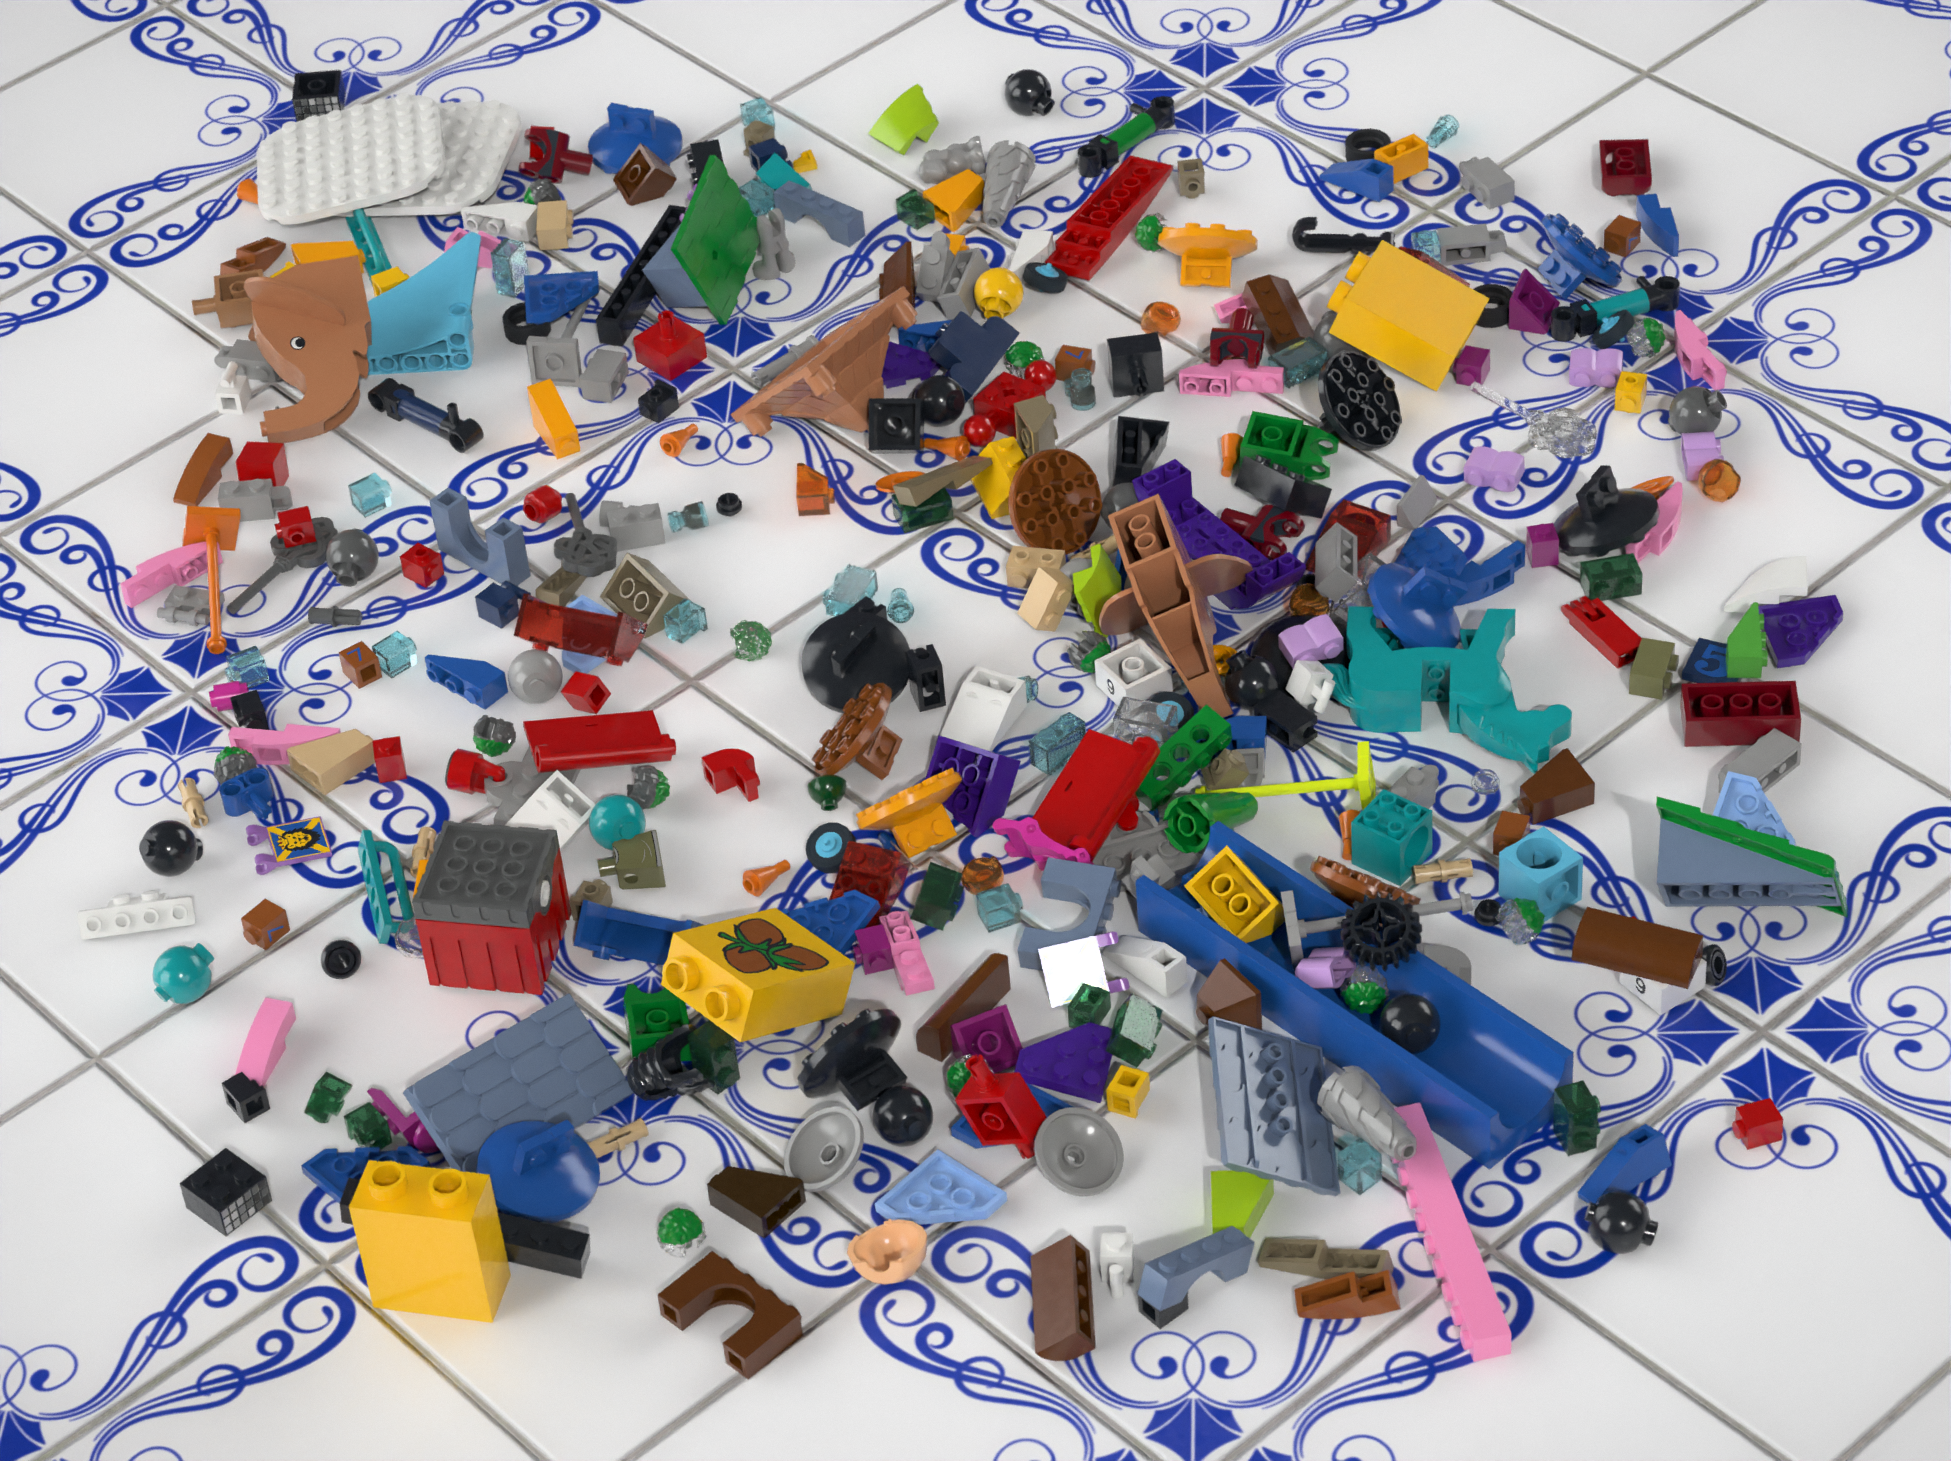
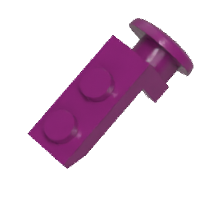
M370 1088L367 1091L374 1101L370 1104V1107L380 1119L384 1116L387 1117L384 1123L395 1136L400 1133L413 1149L416 1147L423 1153H434L440 1150L415 1111L408 1117H405L382 1090Z

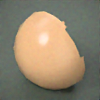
M888 1219V1221H884L883 1225L871 1228L860 1236L856 1234L848 1245L847 1254L855 1270L863 1278L873 1283L887 1285L904 1282L916 1273L926 1257L927 1234L921 1225L913 1221Z

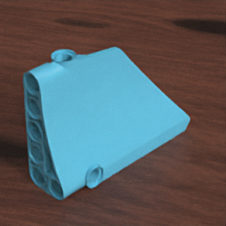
M474 232L467 233L424 269L367 302L372 333V345L368 346L367 352L368 375L465 370L472 365L474 353L472 330L474 327L471 307L481 245V236Z

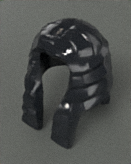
M685 1024L682 1027L675 1028L673 1033L667 1034L665 1038L658 1039L655 1045L649 1047L648 1050L641 1051L639 1055L633 1058L632 1063L628 1067L627 1081L635 1095L644 1101L658 1100L659 1098L666 1099L668 1096L675 1097L677 1094L681 1096L686 1094L692 1095L702 1092L707 1088H714V1080L711 1077L704 1079V1075L697 1068L683 1072L681 1050L689 1042L700 1037V1031L694 1025Z

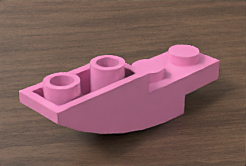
M1681 310L1676 311L1674 347L1681 366L1692 380L1703 378L1714 390L1723 389L1727 375L1726 367L1707 348V335Z
M1245 359L1224 360L1218 367L1211 366L1210 362L1191 366L1179 371L1180 394L1231 397L1232 391L1283 394L1284 367L1260 366L1259 363L1257 369L1248 368V362Z
M1677 481L1670 489L1665 490L1663 495L1657 500L1660 510L1658 523L1645 534L1644 540L1625 546L1626 563L1636 566L1649 552L1660 556L1671 543L1681 521L1682 483Z
M206 542L176 548L137 565V574L120 583L125 604L133 608L174 583L178 586H184L208 572ZM217 542L218 565L223 563L219 543Z
M287 724L284 731L231 727L228 736L231 747L235 746L243 750L246 749L254 756L256 764L284 765L290 764L287 749L341 732L340 728Z
M894 911L888 915L880 916V925L883 924L891 946L893 968L901 990H904L907 996L935 989L934 979L921 951L920 940L908 912Z

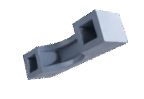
M792 181L786 182L773 192L775 208H779L784 219L795 224L805 215H810L822 223L829 233L831 240L847 247H851L865 236L863 212Z
M1231 1226L1145 1263L1138 1295L1156 1309L1162 1311L1182 1302L1190 1287L1209 1271L1224 1282L1244 1275L1248 1271L1255 1242L1244 1235L1242 1231Z

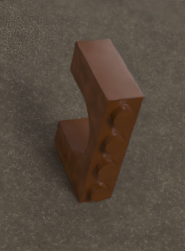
M713 1251L657 1295L661 1316L681 1331L685 1330L704 1313L717 1306L734 1304L743 1306L753 1312L752 1318L723 1342L726 1364L746 1379H750L803 1335L801 1314L793 1305L785 1304L772 1290H766L756 1283L750 1274L742 1273L734 1267L729 1259L722 1258Z

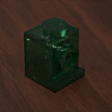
M912 189L896 199L898 219L912 228L919 230L935 220L934 204L919 196L916 189Z
M1083 983L1067 1006L1069 1027L1076 1028L1089 1022L1100 1025L1111 1009L1110 991Z
M326 1072L315 1084L304 1113L313 1117L319 1123H328L332 1115L338 1116L345 1103L344 1098L351 1091L353 1085Z
M370 1102L343 1116L348 1137L351 1140L355 1139L359 1146L380 1147V1150L393 1143L388 1122Z

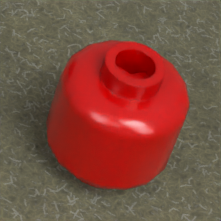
M542 485L534 489L524 498L523 511L525 515L537 523H545L551 520L562 510V497L560 493L548 485Z

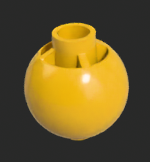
M1003 267L991 268L982 273L977 279L974 286V299L987 319L992 316H998L1003 319V317L1014 313L1020 306L1023 299V285L1019 277L1011 270Z

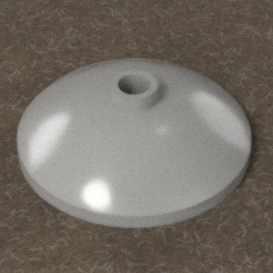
M827 1107L807 1117L794 1131L787 1144L784 1155L786 1176L803 1180L804 1190L807 1192L823 1191L842 1181L854 1168L862 1151L864 1131L858 1117L843 1107Z
M1078 1107L1060 1109L1044 1120L1035 1136L1034 1152L1037 1164L1047 1180L1063 1192L1075 1196L1097 1195L1107 1190L1120 1175L1124 1160L1120 1138L1111 1124L1093 1111ZM1068 1156L1073 1157L1074 1160H1075V1163H1072V1162L1068 1159Z

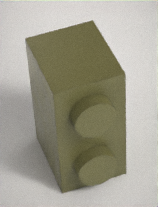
M1642 637L1630 671L1629 694L1662 700L1665 689H1670L1672 685L1673 673L1671 672L1677 671L1679 655H1675V643Z

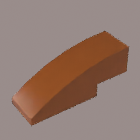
M265 237L236 249V258L220 264V275L263 269L264 273L286 248V243Z
M207 433L184 469L173 497L174 503L186 506H198L222 478L221 468L233 455L230 438Z
M1389 1269L1362 1278H1358L1355 1271L1294 1289L1297 1314L1300 1318H1361L1401 1309L1398 1287Z

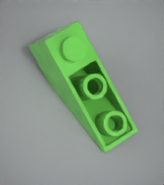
M1754 602L1727 638V678H1761L1762 667H1767L1768 652L1767 650H1762V648L1766 647V632H1761V630H1764V614H1759L1758 602Z

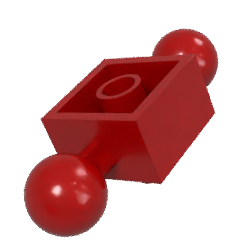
M1035 360L1026 367L1024 379L1003 371L973 398L975 415L969 417L963 427V434L966 436L967 441L975 447L987 446L988 443L994 440L996 431L1010 437L1014 436L1017 439L1014 403L1044 395L1046 398V391L1054 386L1057 378L1053 365L1045 360Z

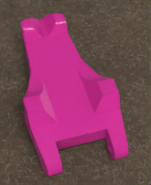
M1027 817L1021 821L998 818L993 822L996 834H1008L1010 841L1004 846L1008 856L1031 858L1036 862L1041 871H1044L1048 857L1094 864L1090 861V855L1086 849L1078 848L1073 851L1053 841L1042 833L1035 819Z

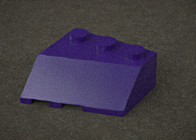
M939 735L925 780L952 767L955 772H959L962 778L961 783L942 804L944 808L954 815L953 818L959 823L964 824L973 836L978 837L992 826L996 819L1004 816L1021 761Z

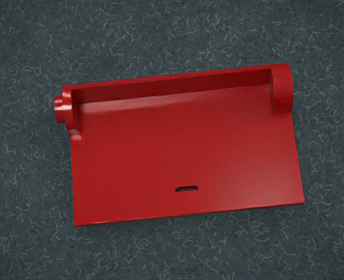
M653 710L523 721L524 731L538 773L671 761L672 755H676L675 739H670L669 734H661Z
M1088 729L1032 819L1037 820L1042 833L1073 851L1078 848L1086 849L1090 855V861H1093L1160 755L1158 743L1153 738L1144 736L1137 737L1132 745Z

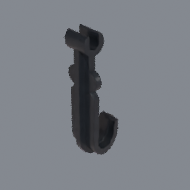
M1317 217L1299 219L1292 232L1295 246L1306 252L1346 253L1351 251L1353 254H1358L1359 251L1362 253L1365 251L1375 252L1382 240L1395 246V234L1389 231L1383 232L1380 237H1369L1363 233L1350 236L1348 234H1308L1303 232L1316 229Z

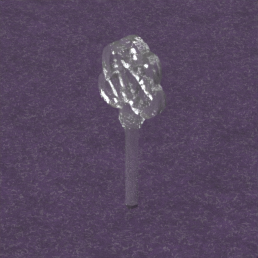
M1477 382L1471 384L1470 390L1525 419L1530 427L1528 443L1533 448L1549 450L1550 453L1561 458L1586 456L1594 451L1597 436L1596 426L1580 418L1579 413L1574 409L1558 408L1550 411L1549 414L1544 413L1542 410H1529Z

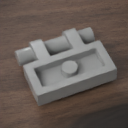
M175 585L164 601L166 608L159 607L157 610V617L164 618L167 622L176 623L177 621H183L192 626H198L199 624L208 625L210 621L209 590ZM220 592V608H221V606L223 605V603H224V601H225L223 592Z

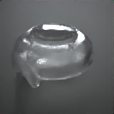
M414 914L411 920L401 921L394 936L396 948L407 958H424Z

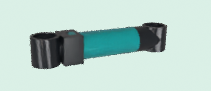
M1639 276L1636 280V283L1641 287L1639 289L1592 303L1583 299L1570 303V307H1557L1551 313V336L1554 340L1567 342L1573 340L1576 337V333L1580 338L1592 335L1597 330V327L1603 323L1602 319L1604 317L1608 319L1621 310L1629 311L1633 317L1654 310H1675L1679 306L1680 282L1675 277L1662 276L1657 278L1655 283L1651 285L1644 276Z

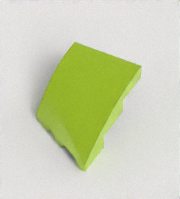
M915 84L901 94L883 112L868 134L898 153L905 155L916 137L927 143L938 126L939 121L936 114L932 112V106L926 99L923 88Z
M1097 544L1090 547L1092 567L1072 575L1074 594L1082 608L1086 621L1092 622L1094 632L1103 635L1107 639L1108 635L1103 634L1100 629L1099 616L1105 602L1121 592V576L1102 545Z

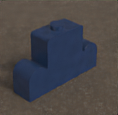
M960 311L949 325L944 323L936 332L939 338L929 349L928 355L948 370L944 376H948L959 383L964 391L966 404L1020 332L998 316L990 317L980 326L965 312Z

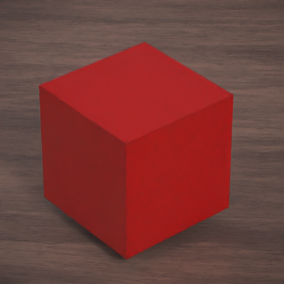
M246 442L236 460L239 481L272 479L273 487L284 486L289 477L284 443Z

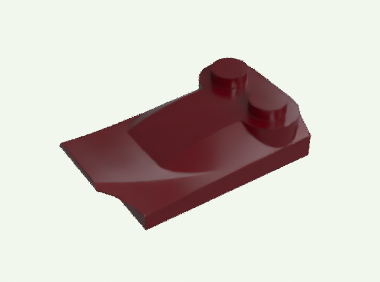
M1648 139L1599 140L1602 191L1609 196L1625 194L1637 196L1647 193L1652 186Z

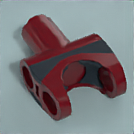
M540 128L525 130V139L532 141L533 144L541 148L543 159L532 161V163L521 162L519 164L520 173L536 180L547 178L554 184L562 183L564 170L589 176L593 155L569 150L570 136L568 134Z
M1238 308L1232 312L1229 328H1212L1210 335L1211 366L1218 367L1227 358L1240 357L1248 362V368L1257 369L1264 349V330H1251L1254 316L1248 309Z
M1264 505L1256 516L1225 508L1220 518L1221 521L1269 560H1274L1287 553V546L1279 539L1280 537H1299L1305 529L1303 520L1297 514L1273 505ZM1289 521L1295 523L1298 529L1293 528ZM1270 545L1276 546L1280 553L1275 552Z

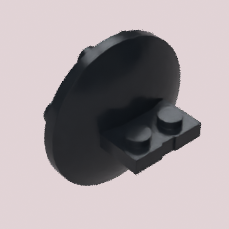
M1344 351L1332 356L1323 364L1319 373L1318 393L1324 413L1319 417L1321 421L1317 428L1327 433L1335 430L1346 442L1361 450L1375 451L1387 446L1395 439L1402 423L1399 401L1394 390V381L1386 376L1373 358H1368L1352 351Z
M1601 465L1591 476V479L1576 493L1578 502L1567 508L1557 518L1554 527L1559 538V547L1570 552L1572 556L1593 554L1595 557H1602L1611 550L1644 540L1645 534L1658 523L1660 510L1656 498L1651 493L1633 488L1618 489L1611 466Z
M867 612L844 613L825 621L810 635L802 653L803 678L808 690L817 701L839 713H845L843 711L845 704L851 698L856 700L861 690L868 683L871 686L877 683H884L892 690L891 702H893L902 693L909 680L906 650H910L902 632L887 619Z
M864 1009L849 1024L846 1025L844 1022L838 1024L831 1031V1037L816 1052L809 1054L803 1059L802 1065L804 1068L797 1077L800 1090L806 1097L812 1099L842 1091L855 1109L859 1111L875 1102L886 1090L905 1084L907 1076L888 1054L901 1028L899 1017L890 1009H879L872 1012L869 1009Z

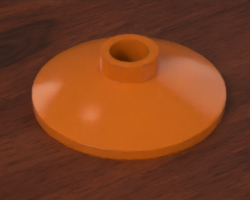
M906 471L890 474L879 479L876 482V488L882 492L895 493L893 485L925 473Z
M1673 476L1659 477L1640 483L1632 488L1647 491L1658 500L1660 498L1659 494L1674 482Z

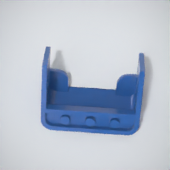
M583 900L573 946L593 951L592 957L609 960L610 955L664 965L667 961L673 933L703 926L704 924L692 920L683 922L625 911Z

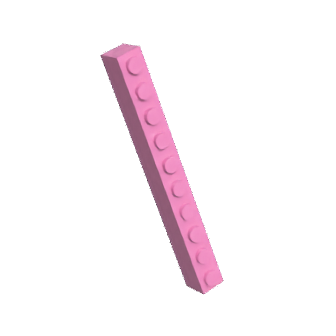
M1421 1103L1394 1108L1395 1111L1407 1122L1406 1126L1416 1137L1417 1150L1415 1155L1408 1160L1397 1161L1391 1156L1390 1159L1393 1164H1398V1179L1400 1185L1407 1188L1406 1198L1409 1208H1414L1416 1211L1415 1222L1419 1232H1424L1427 1255H1433L1435 1276L1443 1281L1442 1293L1444 1300L1451 1302L1453 1323L1455 1326L1460 1325V1339L1463 1349H1469L1473 1362L1511 1354L1510 1328Z

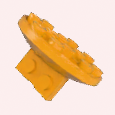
M1186 223L1185 228L1164 227L1163 232L1158 235L1159 246L1182 257L1180 285L1185 287L1210 286L1214 288H1231L1232 259L1250 254L1258 248V240L1252 235L1251 230L1225 229L1224 224H1210V228L1200 227L1198 223Z
M952 767L857 813L858 820L856 823L860 830L891 829L901 851L908 858H911L927 850L928 847L936 846L957 835L942 803L952 795L961 783L962 778L959 772H955Z

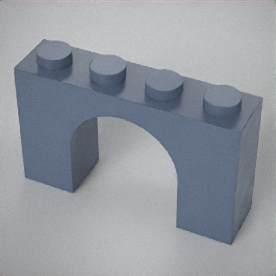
M448 487L429 501L439 550L500 584L506 580L518 586L531 576L521 526L503 517L485 530L486 544L473 527L466 496Z
M1048 857L1041 878L1043 897L1077 903L1085 907L1089 911V915L1081 925L1068 931L1056 932L1025 927L1017 950L1021 968L1043 971L1038 949L1106 933V922L1111 921L1113 917L1114 904L1112 903L1114 897L1118 898L1121 891V881L1117 880L1116 868Z

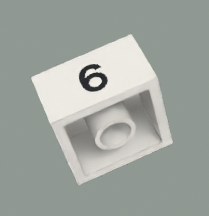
M1141 638L1095 660L1096 685L1127 715L1146 706L1148 701L1156 694L1164 691L1173 692L1172 667Z
M1701 959L1688 989L1621 972L1619 983L1658 1014L1662 1015L1705 988L1707 962Z

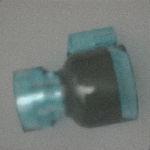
M1085 368L1074 370L1071 373V378L1064 381L1065 395L1070 397L1071 406L1080 411L1092 409L1096 404L1095 387L1091 384L1092 373Z
M702 501L684 506L681 512L672 511L667 513L672 533L682 531L683 527L696 530L709 526L707 513Z

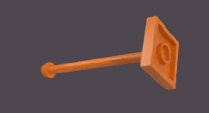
M187 506L182 547L200 542H206L211 637L207 639L206 646L210 653L221 654L225 651L227 641L222 637L217 542L219 543L220 550L235 551L240 522V508Z

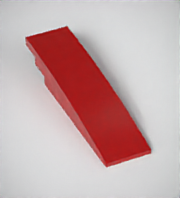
M1130 155L1066 221L1067 230L1056 240V250L1045 260V263H1051L1052 266L1061 269L1066 275L1090 280L1140 220L1172 173L1174 165Z

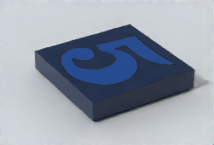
M1703 638L1698 639L1682 671L1681 678L1682 680L1694 683L1741 682L1742 678H1727V644Z

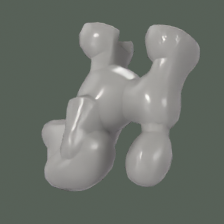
M974 136L963 144H952L947 149L941 151H928L924 155L919 167L921 180L926 184H939L967 169L973 170L977 174H984L986 167L980 136Z

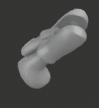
M774 208L769 211L768 218L765 215L757 217V232L763 260L754 263L753 274L760 280L777 279L781 276L780 271L789 273L795 267V256L788 248L789 241L785 234L784 216L779 208Z

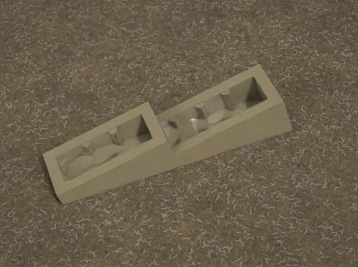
M971 456L893 485L899 504L917 507L942 488L957 490L993 463L991 458Z
M561 560V568L536 588V608L560 614L588 576L564 570Z
M1266 1238L1258 1259L1259 1266L1263 1268L1321 1279H1330L1355 1271L1358 1278L1388 1269L1392 1274L1394 1269L1388 1250L1330 1249L1327 1247L1325 1240Z

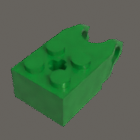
M1252 411L1240 447L1239 469L1241 468L1244 456L1255 458L1259 454L1272 459L1271 464L1275 462L1287 466L1288 471L1301 473L1307 479L1322 480L1329 478L1331 464L1321 456L1337 453L1339 439L1317 427L1304 425V420ZM1323 440L1329 441L1333 444V447L1327 448L1319 444V442ZM1320 465L1325 469V471L1317 472L1312 468V466Z
M634 983L627 984V990L623 997L624 1016L631 1059L633 1060L641 1051L648 1050L649 1047L655 1045L658 1039L665 1038L667 1034L673 1033L675 1028L689 1024L686 1003L668 989L664 988L658 993L649 994L641 992ZM692 1041L681 1050V1062L692 1060Z

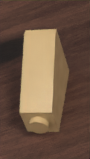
M357 729L290 747L287 749L291 770L326 795L375 763L373 739L368 735L365 736Z

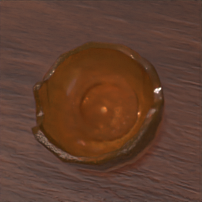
M1162 301L1153 302L1146 307L1142 315L1141 329L1145 333L1160 331L1163 336H1166L1168 333L1177 330L1181 323V316L1174 305Z
M1713 459L1706 463L1698 473L1699 489L1713 501L1725 502L1732 499L1739 490L1741 477L1735 471L1733 465L1726 460Z
M1315 584L1299 585L1293 591L1290 598V615L1328 614L1330 612L1329 597L1326 598L1320 595L1315 588Z
M995 856L991 858L981 857L971 860L964 866L960 879L969 893L982 897L991 895L1000 888L1004 880V871L1001 863Z

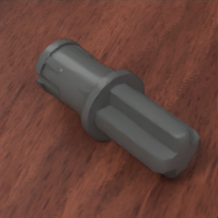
M333 606L332 608L311 607L308 611V621L310 624H331L332 627H337L338 625H360L362 613L357 609H339L338 606Z

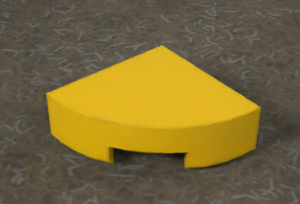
M812 150L802 152L801 157L794 160L793 168L797 173L818 169Z

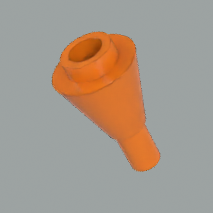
M248 178L240 182L237 187L238 199L258 204L257 184L252 179Z
M690 424L685 429L662 435L660 446L663 452L668 456L677 457L690 437L698 432V427L695 424Z
M1228 433L1221 437L1223 459L1221 475L1224 477L1231 476L1233 465L1240 456L1243 437L1237 433Z
M956 436L940 440L926 438L924 441L925 448L938 450L958 461L965 459L970 452V443L967 441L966 436Z
M1348 810L1339 815L1341 835L1344 843L1342 858L1345 860H1352L1351 822L1361 813L1357 810Z
M783 860L774 866L745 871L743 874L745 890L756 897L761 896L779 875L790 870V864L787 860Z

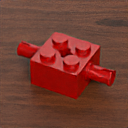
M981 1054L970 1057L966 1061L965 1066L970 1071L971 1076L955 1099L957 1105L983 1146L1015 1144L1023 1159L1032 1158L1035 1156L1033 1139L1040 1125L1047 1117L1019 1072L993 1074Z

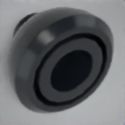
M344 939L328 943L321 953L322 969L328 976L334 979H345L352 976L361 964V953L358 947Z
M1717 944L1707 945L1703 947L1702 959L1707 962L1705 984L1719 986L1725 979L1727 972L1726 957L1723 950Z

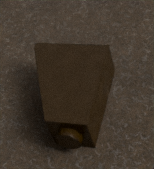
M727 1166L719 1174L713 1176L707 1184L711 1206L764 1239L806 1202L803 1180L795 1177Z

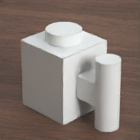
M233 361L228 363L215 391V397L219 413L244 414L252 394L248 376L236 375L235 372L238 364Z
M1297 660L1286 690L1294 697L1297 703L1305 706L1315 704L1314 711L1324 713L1336 683L1332 680L1333 674L1319 661Z
M1101 1233L1100 1262L1102 1282H1110L1111 1296L1114 1299L1123 1297V1282H1134L1133 1233Z

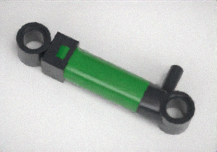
M1159 96L1151 101V106L1147 109L1136 103L1131 104L1130 111L1137 114V116L1107 136L1099 134L1090 140L1088 145H1083L1078 149L1079 174L1086 178L1099 176L1103 171L1102 167L1107 170L1119 163L1120 155L1159 129L1172 127L1175 124L1174 100L1168 96Z

